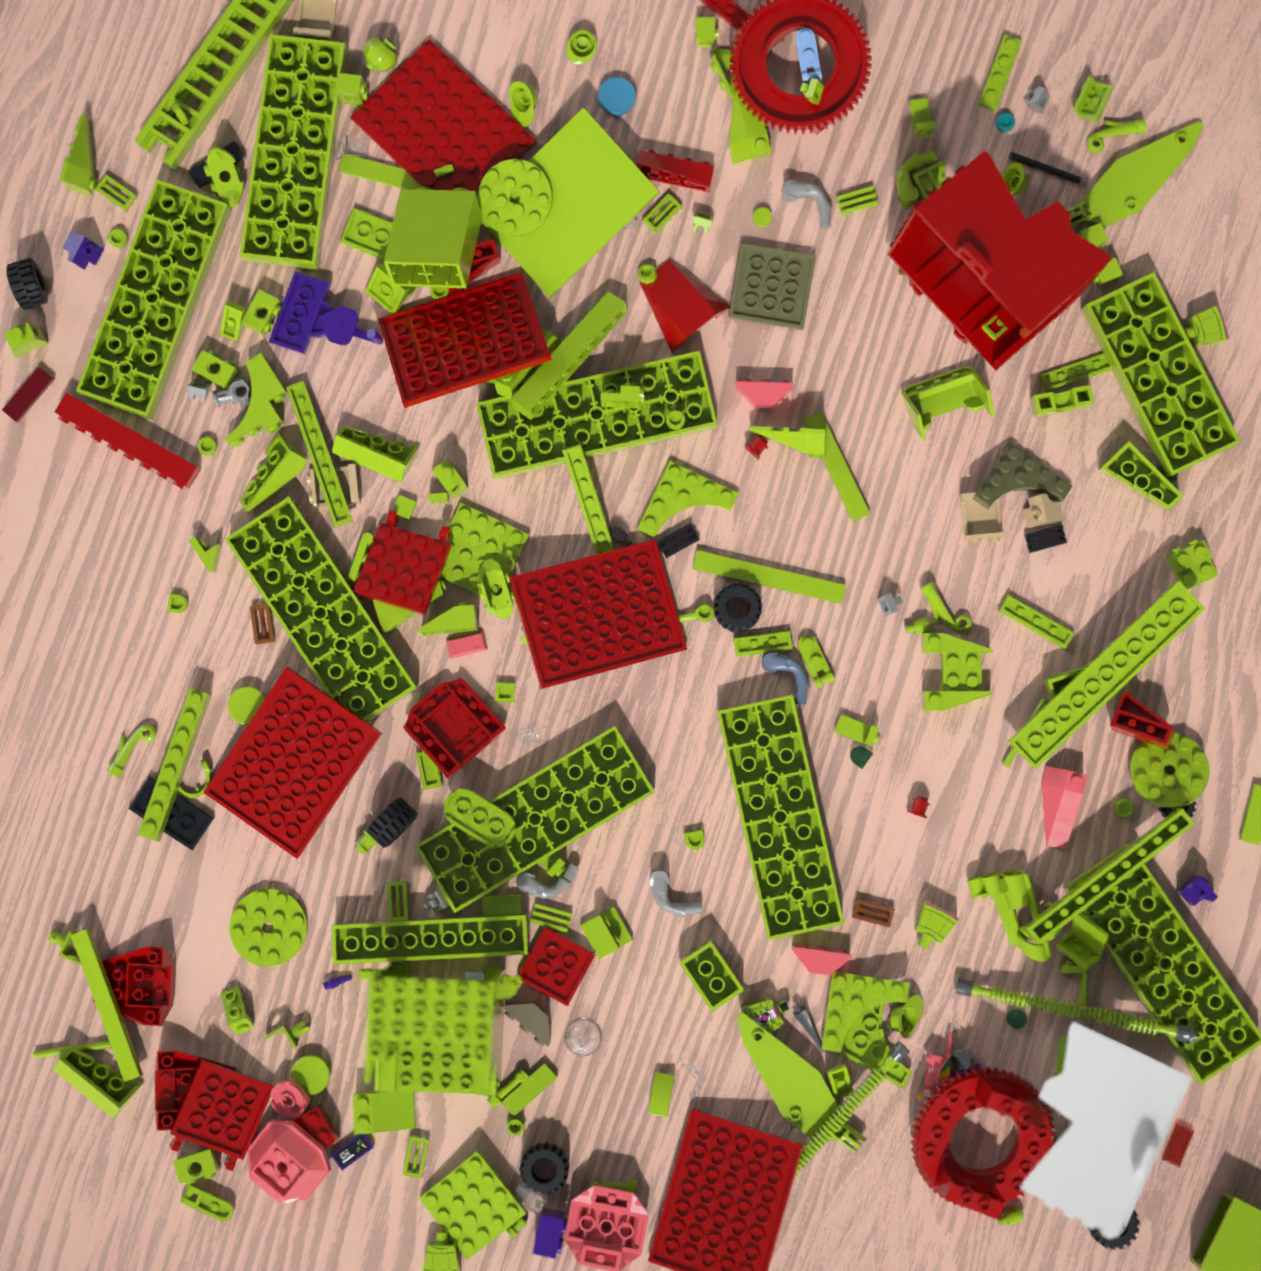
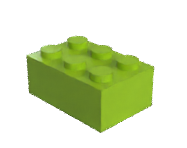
M711 940L679 961L680 966L711 1012L744 991V988Z

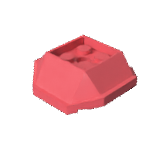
M271 1119L248 1148L249 1178L278 1203L308 1199L332 1169L330 1163H328L325 1147L294 1121Z
M594 1184L572 1198L564 1240L579 1265L609 1271H621L625 1266L642 1255L649 1213L634 1192ZM608 1221L612 1224V1228L604 1230L601 1224Z

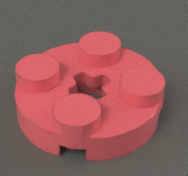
M288 1079L281 1081L271 1091L272 1107L281 1117L296 1119L307 1110L310 1097L296 1080ZM288 1097L292 1099L291 1102L287 1101Z

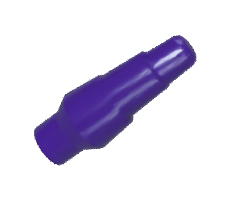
M343 975L330 978L323 983L324 989H334L340 984L352 980V976Z

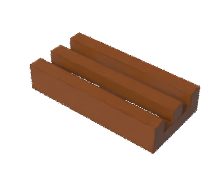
M269 605L251 606L250 613L255 645L275 642ZM263 609H266L267 624L269 631L268 639L266 635ZM255 610H259L262 640H259Z
M856 899L852 918L890 928L895 909ZM863 904L890 912L889 915L863 909L859 906ZM858 911L888 919L887 923L857 915Z

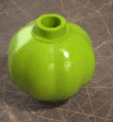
M380 37L370 39L365 44L363 50L367 61L365 65L372 72L375 70L381 72L392 70L398 61V54L395 51L397 46L387 37L384 40Z

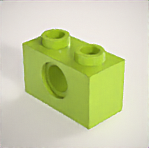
M339 73L336 92L341 103L362 106L365 100H368L369 90L366 89V83L363 81L362 76Z
M259 289L241 323L265 337L266 333H269L273 327L272 322L275 316H278L280 313L281 301ZM262 310H267L268 313L265 317H259V313Z
M202 350L191 370L219 387L227 389V386L232 384L239 372L235 368L236 364L228 359L222 361L218 358L219 355L211 350L208 352ZM220 365V370L212 373L213 366Z
M211 1148L176 1158L173 1161L179 1184L186 1182V1185L197 1182V1178L203 1176L205 1179L214 1177L216 1172L221 1169L216 1151ZM194 1162L200 1163L201 1171L194 1169Z

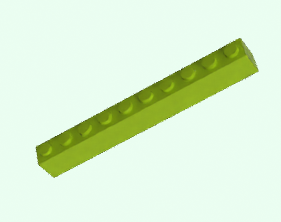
M1176 809L1023 928L1034 943L1041 944L1195 825L1184 809Z

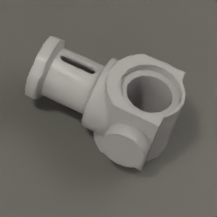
M244 377L234 379V382L227 386L225 390L212 391L216 407H220L221 404L228 402L233 404L240 403V406L250 404L252 390ZM241 388H246V393L243 396H239L238 391Z

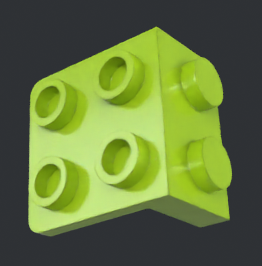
M1080 913L1074 917L1070 932L1057 942L1056 948L1087 971L1101 959L1108 939V933Z

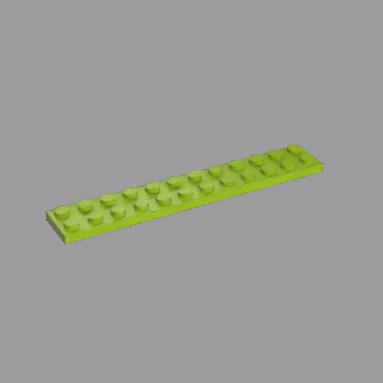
M1177 580L1018 730L1008 742L1036 770L1206 608Z

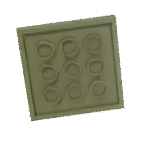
M741 243L729 319L803 331L816 255Z

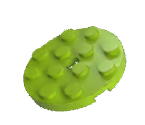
M509 159L496 164L485 174L478 190V203L483 219L492 229L503 235L520 237L536 231L545 223L552 209L553 191L548 177L538 166L521 159ZM514 193L520 195V200L517 203L511 201L510 196Z
M1174 734L1168 750L1142 741L1131 758L1130 778L1135 790L1144 800L1160 808L1177 809L1193 803L1201 796L1209 780V762L1204 751L1195 741L1182 734ZM1165 766L1174 767L1175 773L1172 775L1166 774L1164 771Z
M270 888L257 890L245 896L235 907L230 919V938L236 951L248 962L264 967L277 966L292 959L303 947L308 931L307 917L304 909L289 893ZM266 922H271L274 926L271 933L265 932L263 928Z

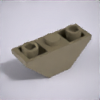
M536 1002L507 1003L503 1009L506 1010L504 1014L511 1020L516 1019L520 1022L519 1027L526 1033L530 1031L535 1036L534 1040L541 1046L545 1044L547 1047L550 1045L549 1014Z

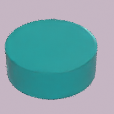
M1007 112L1001 113L996 119V128L1002 133L1010 132L1015 125L1014 116Z

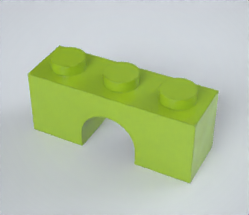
M1102 223L1083 229L1078 233L1079 236L1097 247L1105 245L1109 240ZM1116 257L1112 259L1093 281L1098 287L1119 280L1122 277L1123 273Z
M1091 385L1072 388L1061 393L1048 392L1037 394L1030 399L1034 418L1090 408L1094 404Z

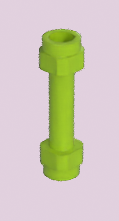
M523 1068L514 1074L515 1077L500 1089L496 1096H490L487 1099L493 1108L498 1106L502 1102L501 1099L520 1082L523 1083L529 1077Z
M627 1179V1182L613 1183L590 1182V1187L596 1184L631 1192L637 1191V1179Z

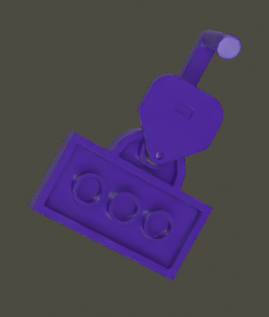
M294 272L269 343L305 355L312 337L321 338L326 336L330 342L341 346L349 344L353 336L378 345L383 344L384 340L374 328L368 331L356 328L359 315L354 309L345 306L333 309L329 303L325 302L331 287L329 282Z

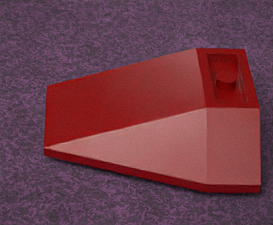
M146 946L102 961L121 1015L142 1025L162 1026L173 1006L175 965L166 947Z
M177 1050L157 1051L154 1094L156 1131L172 1129L201 1059L236 1071V1067Z

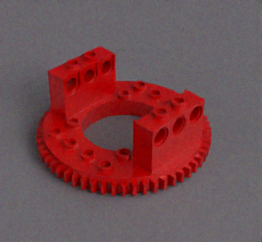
M766 0L767 6L760 4V11L753 9L754 16L748 14L749 22L743 20L745 28H738L741 34H735L737 41L732 42L735 49H731V54L734 56L730 57V62L733 63L730 64V70L734 71L730 75L732 78H735L732 80V85H737L734 91L740 92L737 96L738 99H743L741 102L742 106L748 105L746 111L753 110L752 117L758 115V122L764 119L765 126L771 123V128L774 130L778 126L779 132L785 128L787 134H789L790 130H794L796 135L798 130H801L802 134L809 130L810 134L814 133L817 136L822 130L828 129L829 124L834 126L835 119L841 122V115L847 117V110H854L852 104H859L858 99L863 97L860 91H866V86L863 84L869 83V79L866 77L871 75L868 69L872 68V64L868 62L872 61V56L867 55L871 53V48L867 47L870 44L869 40H865L867 33H862L864 27H857L860 24V20H854V13L848 15L850 9L846 8L843 10V3L837 6V0L832 2L829 0H774L772 3ZM804 28H808L814 34L822 37L829 44L835 58L834 71L829 81L824 85L825 87L818 105L811 103L805 95H792L779 89L770 79L766 68L770 50L780 41L783 42L789 33L800 31Z
M987 1066L985 1071L982 1067H979L977 1072L974 1068H971L970 1073L964 1069L963 1075L956 1072V1078L948 1076V1082L942 1080L943 1085L941 1087L939 1085L935 1086L936 1092L929 1091L932 1095L931 1097L925 1096L927 1103L920 1104L923 1110L916 1111L919 1117L914 1118L917 1124L912 1125V1129L915 1131L911 1133V1137L914 1140L910 1141L913 1146L911 1151L915 1154L912 1157L924 1182H927L928 1187L932 1188L935 1194L938 1193L940 1198H944V1200L952 1202L954 1205H960L962 1208L965 1207L998 1220L1006 1202L1010 1204L1011 1199L1016 1201L1018 1195L1024 1196V1190L1021 1189L1024 1180L1052 1149L1051 1144H1055V1140L1051 1138L1056 1136L1052 1130L1055 1128V1125L1052 1123L1054 1119L1049 1115L1051 1111L1047 1108L1048 1104L1039 1097L1040 1092L1036 1088L1034 1089L1031 1083L1028 1084L1025 1078L1022 1079L1020 1075L1017 1074L1015 1076L1012 1071L1007 1074L1005 1069H1002L1000 1072L997 1067L992 1071L989 1066ZM984 1107L986 1110L989 1108L999 1112L1001 1116L1011 1117L1016 1129L1015 1143L1010 1154L1001 1163L992 1168L976 1170L967 1168L954 1159L950 1146L951 1135L955 1125L965 1114Z

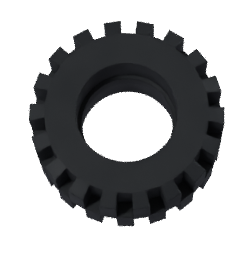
M29 257L7 264L6 274L11 291L23 310L48 302L45 281L39 267L32 258Z
M732 583L722 588L717 594L713 607L714 616L725 630L728 629L730 632L737 633L747 631L757 623L761 616V598L756 593V590L750 588L749 585ZM742 597L748 602L749 612L744 618L735 619L727 613L726 605L731 598Z
M402 797L397 798L377 816L368 827L367 832L383 848H386L415 821L418 813Z
M540 1142L535 1146H531L525 1152L519 1168L523 1185L527 1186L530 1192L535 1191V1194L540 1195L542 1193L544 1196L548 1195V1193L554 1194L556 1190H560L566 1182L569 1173L568 1157L563 1153L564 1151L561 1148H557L556 1144L551 1145L549 1142H545V1144ZM540 1158H547L553 1161L556 1166L555 1175L549 1179L537 1177L533 1171L535 1161Z
M1133 1210L1125 1230L1117 1238L1114 1236L1112 1239L1102 1235L1101 1229L1097 1227L1093 1229L1087 1227V1229L1090 1231V1235L1103 1247H1109L1111 1250H1116L1118 1247L1121 1250L1124 1249V1245L1130 1246L1132 1239L1136 1240L1135 1233H1139L1140 1229L1137 1225H1140V1220L1137 1219V1212Z

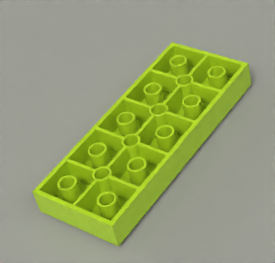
M1155 272L1086 304L1081 309L1166 478H1170L1241 443Z

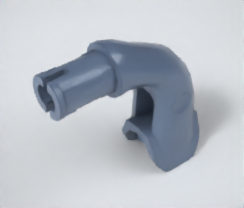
M778 653L765 654L762 657V668L769 672L781 670L794 673L796 686L795 703L806 704L810 683L802 665L796 659Z

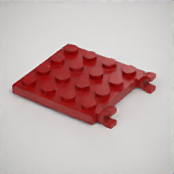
M389 510L387 523H380L353 592L356 595L425 616L452 548L451 543H448L452 532L449 531L450 528L442 526L438 540L398 528L396 524L400 517L397 516V512Z
M201 1059L170 1131V1134L174 1135L169 1145L170 1149L178 1152L183 1139L228 1154L229 1156L224 1166H226L225 1169L233 1171L237 1159L244 1160L271 1097V1091L275 1086Z

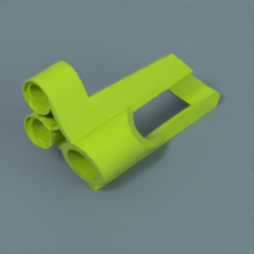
M1011 869L992 872L967 880L972 899L980 896L985 898L992 895L1011 945L1021 948V951L1026 956L1039 962H1045L1051 958L1052 952L1048 940L1043 941L1041 944L1031 943L1023 938L1015 909L1029 905L1033 919L1040 915L1027 873L1023 870Z

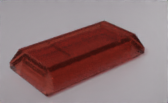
M1176 1123L1161 1160L1180 1168L1195 1131Z

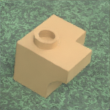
M1047 493L1028 498L1030 508L1024 509L1027 528L1053 524L1064 520L1060 502L1051 501Z

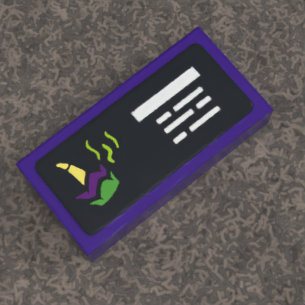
M358 1134L333 1152L331 1156L339 1168L344 1170L373 1149L374 1145L366 1134Z

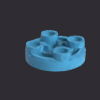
M610 78L599 89V104L606 113L622 117L631 111L635 105V88L624 78Z

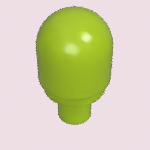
M927 618L916 619L912 621L911 625L905 626V632H914L918 635L924 634L931 630L932 623Z
M1012 1207L1003 1212L1004 1216L999 1217L997 1222L999 1226L1006 1223L1014 1225L1023 1220L1024 1212L1019 1207Z

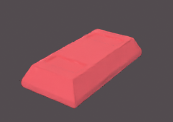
M483 631L446 640L450 659L487 650Z

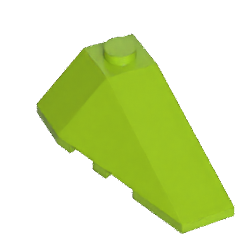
M750 426L751 432L803 454L810 455L809 458L821 459V456L826 455L827 432L825 429L800 428L799 431H796V429L789 427L777 430L775 427Z

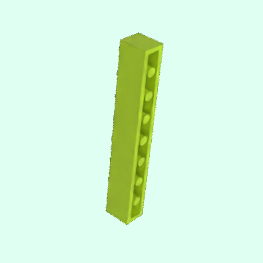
M609 291L604 296H601L593 309L588 310L583 320L574 326L573 331L562 339L561 344L556 349L550 352L552 360L539 364L536 372L525 380L524 385L519 390L513 393L511 398L513 408L532 420L628 313L626 302Z
M190 688L138 832L139 836L158 842L161 841L212 697L208 693Z

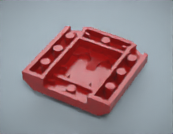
M459 678L455 681L440 683L410 710L403 729L443 775L449 779L505 731L506 727L462 678Z

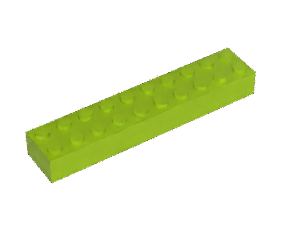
M527 914L331 925L333 965L529 954Z

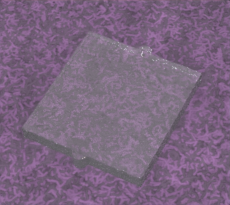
M522 1182L519 1183L514 1191L515 1196L523 1206L529 1208L537 1215L547 1202V1200Z

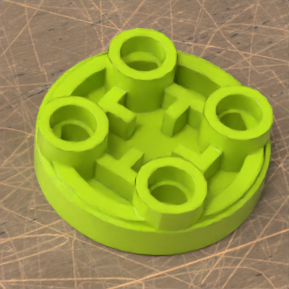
M248 686L235 690L228 701L230 716L236 722L248 725L265 700L264 694L260 690Z
M307 1055L295 1062L291 1070V1079L296 1080L303 1087L306 1094L314 1095L321 1092L330 1081V1068L321 1056Z

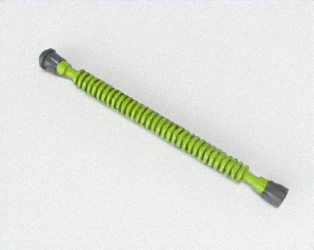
M959 978L957 981L955 994L969 997L971 995L978 997L983 995L990 997V1001H993L995 998V1002H998L1000 999L1002 1004L1005 1000L1007 1005L1009 1001L1012 1006L1015 1002L1017 1007L1021 1003L1020 1007L1022 1008L1026 1004V1009L1031 1005V1010L1036 1006V1011L1041 1007V1012L1045 1008V1013H1049L1050 1009V1014H1054L1055 1010V1015H1059V1012H1061V1016H1064V1013H1066V1017H1069V1014H1071V1018H1074L1075 1015L1076 1019H1079L1081 1016V1020H1084L1086 1017V1021H1089L1091 1018L1093 1023L1095 1019L1098 1024L1101 1020L1103 1025L1106 1021L1108 1026L1111 1022L1112 1027L1116 1023L1117 1028H1120L1121 1025V1028L1125 1029L1127 1025V1030H1130L1132 1026V1031H1135L1137 1028V1032H1140L1142 1029V1033H1145L1147 1030V1034H1151L1152 1031V1035H1156V1032L1165 1033L1167 1036L1175 1037V1040L1187 1042L1189 1045L1192 1044V1041L1196 1042L1197 1030H1194V1025L1185 1026L1177 1024L1175 1026L1169 1024V1026L1158 1024L1156 1019L1154 1023L1151 1018L1148 1021V1018L1144 1017L1143 1020V1017L1139 1016L1138 1018L1137 1015H1134L1132 1019V1014H1129L1127 1018V1013H1124L1122 1017V1012H1119L1117 1016V1011H1114L1112 1014V1010H1108L1107 1013V1009H1103L1102 1012V1008H1098L1097 1011V1007H1093V1010H1091L1092 1006H1088V1009H1086L1087 1005L1084 1004L1081 1008L1079 1003L1076 1007L1074 1002L1071 1006L1069 1001L1067 1005L1064 1000L1061 1004L1060 999L1056 1003L1055 998L1051 1002L1050 997L1046 1001L1045 996L1041 1000L1040 995L1036 999V994H1033L1031 998V993H1028L1026 997V992H1023L1021 996V991H1018L1016 994V990L1010 993L1011 989L1005 992L1006 988L1000 991L1001 987L995 990L996 986L988 989L981 987V985L973 984V981Z
M900 1041L888 1052L889 1055L885 1058L884 1064L879 1069L875 1067L870 1072V1075L866 1076L867 1079L864 1078V1083L861 1082L859 1084L861 1087H856L858 1091L853 1090L854 1095L851 1093L849 1095L850 1098L847 1097L846 1101H843L839 1108L835 1110L836 1112L832 1113L833 1116L829 1117L830 1120L827 1119L825 1121L826 1124L823 1123L819 1131L817 1130L812 1135V1138L808 1140L809 1142L805 1143L795 1177L812 1160L811 1158L815 1157L814 1154H817L822 1149L821 1147L825 1146L828 1139L830 1140L835 1135V1132H838V1128H841L846 1123L845 1121L849 1120L848 1117L852 1116L851 1113L854 1114L856 1112L855 1109L858 1110L862 1102L869 1098V1095L873 1093L872 1091L876 1090L875 1087L878 1088L880 1086L878 1082L881 1084L883 1082L882 1079H886L884 1074L897 1063L900 1064L910 1053Z

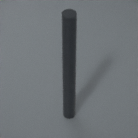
M1012 151L1008 159L1080 184L1082 179L1080 176Z

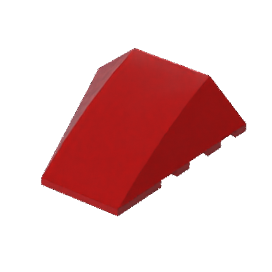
M668 260L656 270L657 278L652 283L645 284L640 282V286L661 328L669 349L673 353L686 343L688 337L714 317L717 319L726 312L730 305L672 261Z

